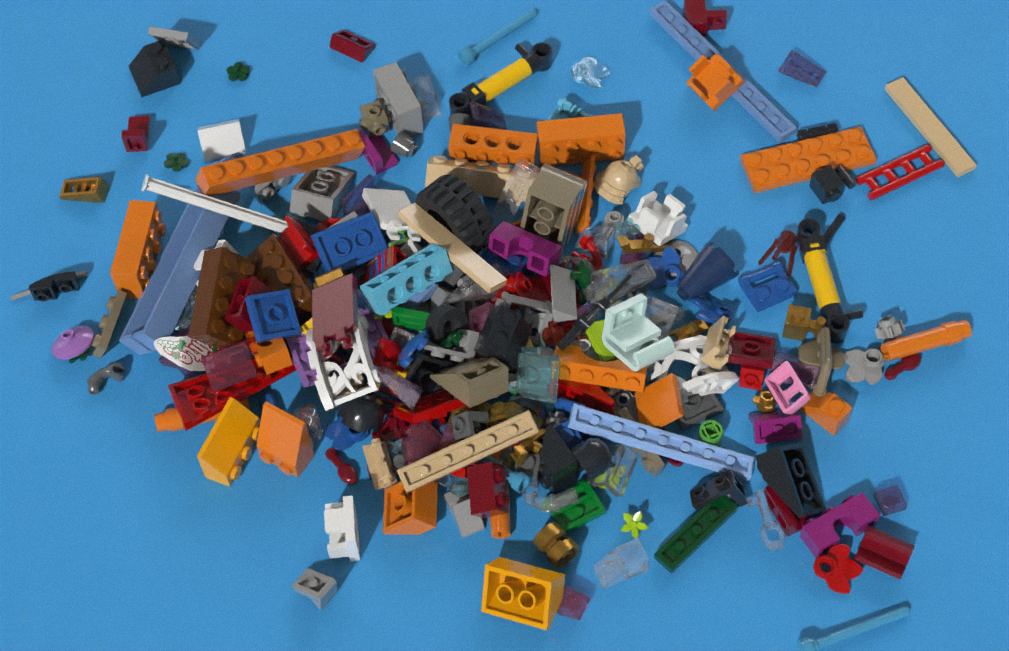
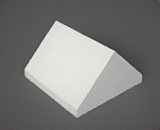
M239 119L198 127L197 131L205 162L222 159L230 155L246 154Z

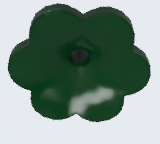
M580 261L579 265H576L575 271L570 272V279L575 280V283L579 285L581 290L586 289V286H589L591 283V268L587 266L586 261Z

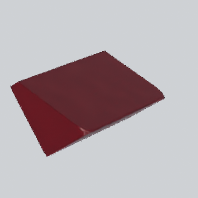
M343 29L332 34L329 47L352 59L364 62L376 48V45Z

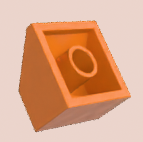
M402 482L385 489L383 533L422 534L436 528L438 483L431 482L409 493H406Z

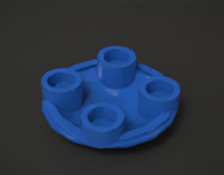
M424 330L410 339L401 352L398 366L406 368L414 359L416 348L419 351L422 350L430 338L428 330Z

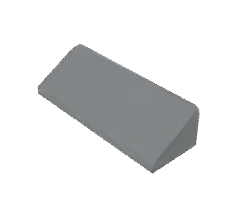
M550 265L554 322L576 320L575 280L570 279L571 270Z

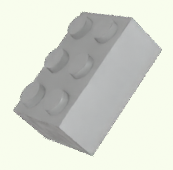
M394 62L373 70L376 97L383 109L388 110L391 118L390 123L396 134L403 131L410 137L424 133L423 124L425 119L421 112L424 110L423 103L420 98H416L412 83L408 84L404 69H400L398 64Z

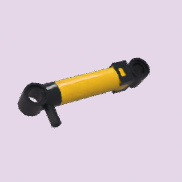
M544 42L537 43L529 52L521 43H518L515 46V50L522 56L520 59L477 85L472 82L461 89L462 93H455L450 97V116L456 113L470 116V111L476 115L486 109V103L537 71L550 69L552 66L551 46Z
M806 218L798 225L796 242L800 246L802 263L806 264L821 317L826 319L824 327L830 329L831 343H840L846 338L850 325L849 320L863 318V311L861 309L843 311L826 256V243L823 235L819 236L820 225L816 220Z

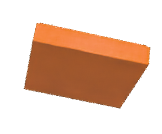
M673 373L644 388L643 393H635L639 423L659 429L684 416L677 376Z

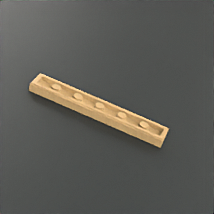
M903 77L885 85L884 90L957 178L975 170L977 166Z
M414 203L399 210L398 217L430 244L434 243L445 248L449 260L489 294L506 285L507 279L419 205Z
M528 410L397 470V473L406 493H409L539 433V430Z

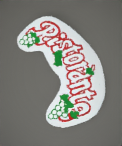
M197 288L189 297L193 304L195 303ZM188 335L182 337H161L154 341L155 349L162 356L190 371L210 370L219 365L230 352V350L223 351L189 338Z

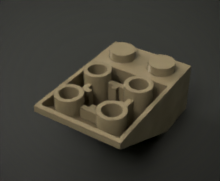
M494 357L474 358V360L467 359L464 360V363H457L430 375L432 380L469 408L478 406L480 403L509 391L508 367Z

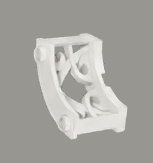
M359 311L358 329L352 331L353 346L351 348H353V352L344 370L334 362H325L332 355L324 358L322 356L323 350L318 351L313 341V328L307 331L306 343L311 351L307 352L309 364L312 370L316 369L317 381L314 382L325 411L334 408L336 405L377 391L380 387V382H382L378 369H374L368 348L367 329L369 324L364 315L361 316ZM336 338L332 340L333 353L336 351L338 343L343 344V341L338 342ZM336 370L340 376L337 377L334 373L332 377H329V372ZM365 373L369 385L354 390L350 383L351 378L357 383L362 384L359 376ZM345 386H347L348 389L351 391L348 394L342 395L337 398L335 397L345 388Z
M703 335L673 342L674 352L648 365L647 373L651 370L654 371L653 374L648 375V380L655 381L667 376L669 368L675 359L697 365L692 371L691 380L686 382L683 378L677 376L682 405L689 401V396L697 393L700 396L714 393L724 394L739 378L735 372H730L725 364L722 370L718 372L700 360L707 336ZM702 371V376H698L697 374Z

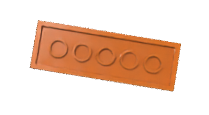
M861 126L740 156V162L754 193L811 180L813 172L830 165L834 170L838 165H842L846 171L874 165L877 160Z

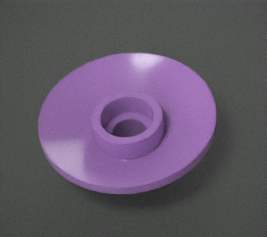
M88 326L72 327L55 339L51 352L55 358L60 360L77 357L90 347L94 340V332Z

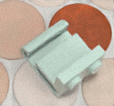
M642 293L607 309L602 333L604 346L633 371H638L674 352V343L669 336L661 340L656 338L661 335V329L645 317L648 298Z

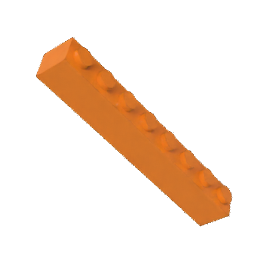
M354 129L200 168L195 181L201 194L211 197L358 159L365 149V145L358 130Z

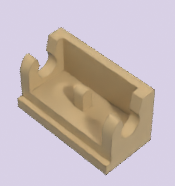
M722 316L708 329L700 359L718 372L728 362L729 354H726L729 339L736 331V326H732L730 330L723 328L728 322V318Z

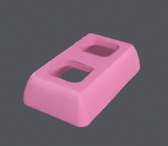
M788 361L782 363L764 380L783 413L794 414L811 399L805 386ZM791 376L794 381L793 385L783 391L781 383ZM798 392H801L803 396L791 405L790 399Z

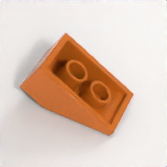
M266 401L263 404L256 445L259 457L269 465L273 463L278 466L286 475L292 474L299 478L314 457L306 423Z

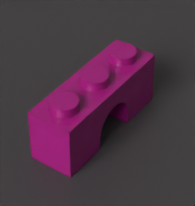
M504 221L490 233L488 252L506 260L516 254L527 256V269L545 277L551 273L550 265H559L562 246Z
M863 492L857 496L850 495L838 507L831 506L817 519L810 518L804 522L800 538L813 556L817 558L820 555L827 554L832 546L838 545L840 537L835 532V527L846 526L857 537L866 532L868 526H876L880 514Z

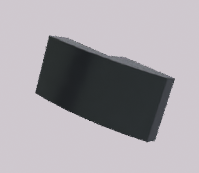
M75 271L64 272L42 278L30 284L29 290L34 301L57 299V292L79 291L80 282Z

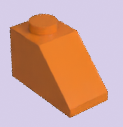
M812 391L809 394L811 399L800 410L834 436L849 421L853 407L834 393L826 392L821 397L816 396Z

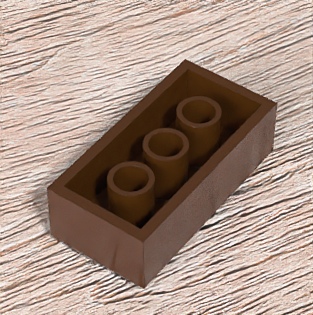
M272 234L246 258L256 262L254 277L271 288L273 292L290 290L299 326H302L312 317V290L315 288L304 269L296 262L284 241Z
M223 247L204 251L189 329V338L223 351L241 348L244 332L224 318L239 279L254 277L255 261Z

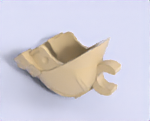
M635 155L629 162L619 160L610 163L605 170L595 175L593 179L596 192L607 201L622 205L630 190L639 187L642 183L637 174L644 167L641 163L642 160Z

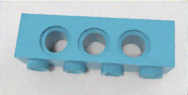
M432 243L364 283L360 288L368 310L378 315L389 313L395 306L407 302L413 295L425 291L433 283L443 280L453 270L446 249Z

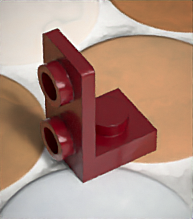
M131 116L128 118V130H122L121 135L126 152L148 151L149 116Z

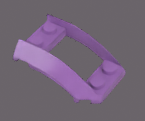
M365 306V309L358 308L361 316L364 315L369 324L367 342L373 361L379 338L388 340L389 338L380 319L375 320V313L368 310ZM301 333L298 336L283 338L301 380V387L315 385L314 381H317L316 369L312 370L310 368L307 352L311 351L306 343V335ZM348 362L339 365L340 368L344 370ZM336 370L329 372V377H332L334 373L337 377L340 376Z

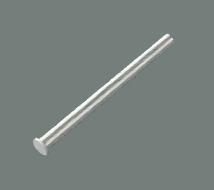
M146 174L143 180L141 191L148 190L279 233H283L289 228V225L284 220L149 177V174Z

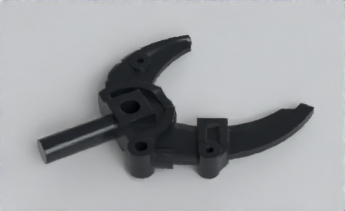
M630 274L626 276L607 297L600 299L589 311L583 313L572 324V329L557 344L558 348L564 351L579 334H583L594 323L593 321L598 316L597 314L600 311L604 312L609 307L610 300L632 276Z

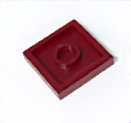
M735 331V334L730 337L728 343V362L772 370L776 338Z

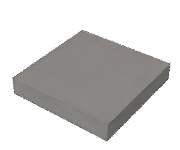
M149 26L148 34L157 41L164 40L165 45L198 50L200 47V42L187 32Z

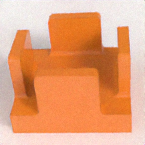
M715 53L709 60L702 55L689 68L693 76L686 82L715 112L744 83V80L719 54Z

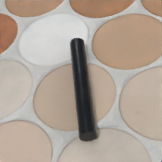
M842 214L837 215L824 233L823 237L826 246L845 221V217Z

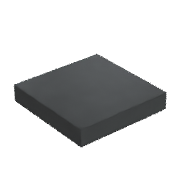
M697 393L689 396V401L682 405L684 416L676 419V422L681 430L685 431L723 413L724 408L715 394L700 396Z

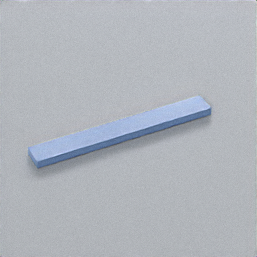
M575 403L571 408L568 428L722 474L731 469L737 478L746 481L751 479L754 457Z

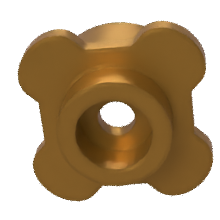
M762 390L758 396L753 397V403L762 412H772L775 409V405L778 404L772 393L768 390Z

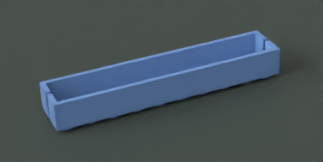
M230 155L228 157L221 159L220 162L216 161L209 165L233 160L236 158L233 155ZM197 185L194 191L201 193ZM242 189L211 197L236 204L240 199L239 194ZM189 203L187 204L119 339L120 342L137 354L143 355L157 351L154 347L156 339L171 336L173 330L180 323L179 318L189 304L188 299L191 293L197 288L196 282L200 277L201 270L196 271L193 266L200 252L215 248L217 240L224 232L223 227L231 217Z

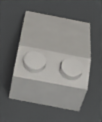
M332 166L306 172L292 189L290 212L296 213L301 217L314 218L320 222L335 218L353 180L354 172Z

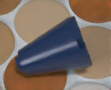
M713 242L705 244L676 285L678 288L676 293L683 301H691L692 298L701 297L739 275L738 270L736 272L733 270L735 264L732 259L719 246L716 249L711 246Z

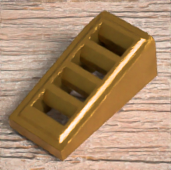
M102 177L66 179L63 182L59 198L61 200L103 203L106 200L109 185Z

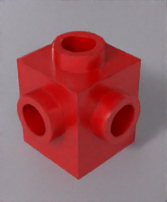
M520 271L513 275H506V285L499 288L496 294L499 299L503 291L511 295L530 299L534 287L530 280ZM511 304L510 309L514 310L521 306Z

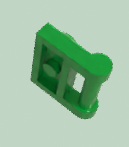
M583 479L579 480L577 485L553 497L548 496L542 499L546 510L566 534L606 514L605 507L588 482H583ZM580 493L585 494L559 509L557 508V505Z

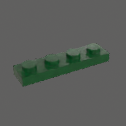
M725 495L706 504L654 553V559L672 574L738 510V506Z

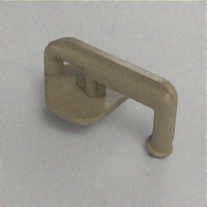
M822 327L819 330L816 340L799 346V360L804 364L820 367V373L817 383L813 387V393L816 396L822 397L827 392L826 387L831 370L842 369L845 364V356L831 345V335L828 327Z

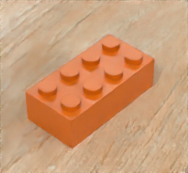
M622 113L537 121V152L540 167L544 164L554 167L557 165L584 163L590 155L595 156V163L624 159L626 134Z
M129 201L110 271L116 290L127 293L125 298L140 299L157 266L156 258L157 254L161 253V238L166 234V224L162 222V213L158 210L156 202Z

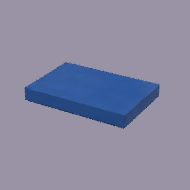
M373 211L310 236L325 272L340 266L344 272L371 261L388 249Z

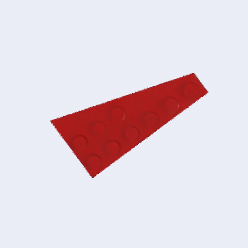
M251 359L170 384L168 388L185 431L222 412L230 397L240 402L296 371V368L292 361L293 365L266 375L263 366L258 367L256 360Z

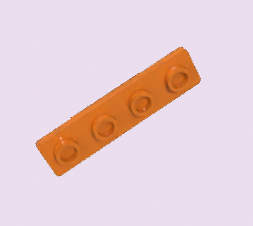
M590 155L582 164L581 176L567 172L587 181L581 211L575 227V234L577 235L588 229L591 223L589 215L593 205L591 195L595 186L593 175L596 171L594 155Z

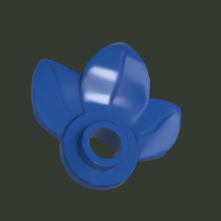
M667 246L664 249L662 258H645L646 268L650 273L646 278V282L651 288L659 289L666 285L676 287L684 275L683 270L679 267L680 257L671 247ZM676 273L677 277L675 279H669L670 274Z
M695 297L690 301L701 309L695 318L716 323L722 316L728 318L727 324L733 319V313L730 308L723 305L717 299Z
M341 416L337 417V422L322 428L325 436L334 440L332 448L335 450L350 448L355 442L363 441L369 432L367 429L366 433L354 434L353 432L356 430L341 423Z

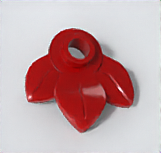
M843 544L834 545L827 554L817 557L813 564V570L819 578L825 579L829 589L839 594L850 593L848 581L858 577L863 572V568L856 561L848 558L850 547ZM824 563L830 567V570L827 572L821 569V565Z

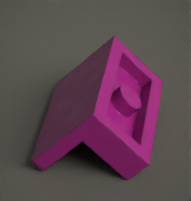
M363 129L358 131L365 145L362 154L376 175L398 165V160L390 151L381 135L368 138Z
M774 410L768 413L760 412L748 415L749 420L753 424L754 442L756 445L803 438L801 415L797 411L794 414H786L782 410Z

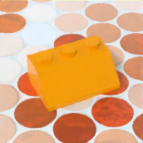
M230 397L197 455L205 478L231 487L234 480L239 478L244 461L250 458L252 446L258 439L260 427L259 417L234 398Z
M499 557L485 564L481 612L548 630L563 599L565 574Z

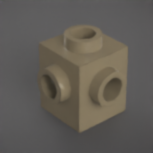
M379 100L359 106L361 115L359 119L360 126L363 131H367L369 137L382 135L389 131L388 122H391L388 110L383 109Z

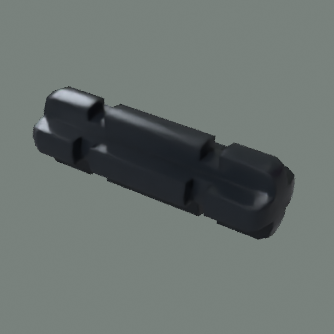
M830 123L826 127L821 125L808 128L807 131L806 129H801L797 131L796 136L798 141L838 132V127L836 123Z

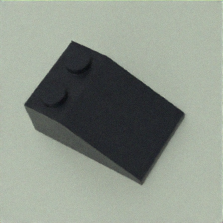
M803 443L780 446L755 456L758 471L762 474L765 482L798 518L822 513L826 510Z

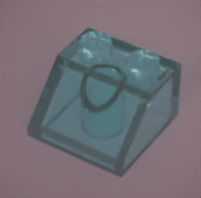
M522 346V353L518 355V367H521L520 376H517L516 389L519 390L523 398L556 404L560 356L550 347Z

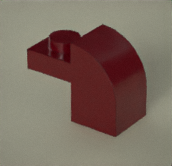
M684 0L683 18L702 36H706L707 30L726 29L727 11H706L705 0Z

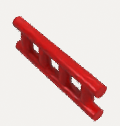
M927 144L856 177L855 181L858 185L866 183L872 191L868 193V198L872 201L944 167V163L941 159L933 162L927 154L931 152V147ZM920 158L925 166L915 170L910 161ZM902 166L907 175L898 179L892 170ZM884 174L890 183L880 187L874 178Z

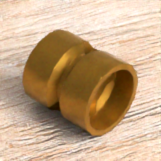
M552 522L538 532L533 540V544L541 553H547L546 558L558 569L575 557L579 546L571 537H565L566 532L557 522Z

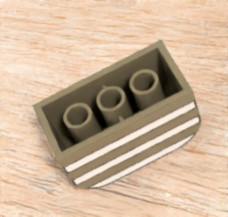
M544 164L527 192L520 228L549 241L558 238L557 244L562 246V255L576 227L587 181ZM557 228L560 229L559 236L555 232Z

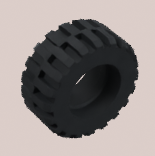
M443 175L418 193L416 204L476 254H479L488 247L490 233L495 229L494 220L489 214L486 205L483 204L482 199L479 195H476L470 186L466 185L465 181L459 180L455 175Z

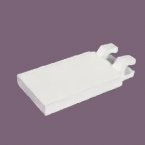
M363 189L362 197L370 212L373 211L380 229L386 230L391 240L400 239L397 231H407L411 241L420 242L421 237L398 217L399 210L412 205L404 191Z

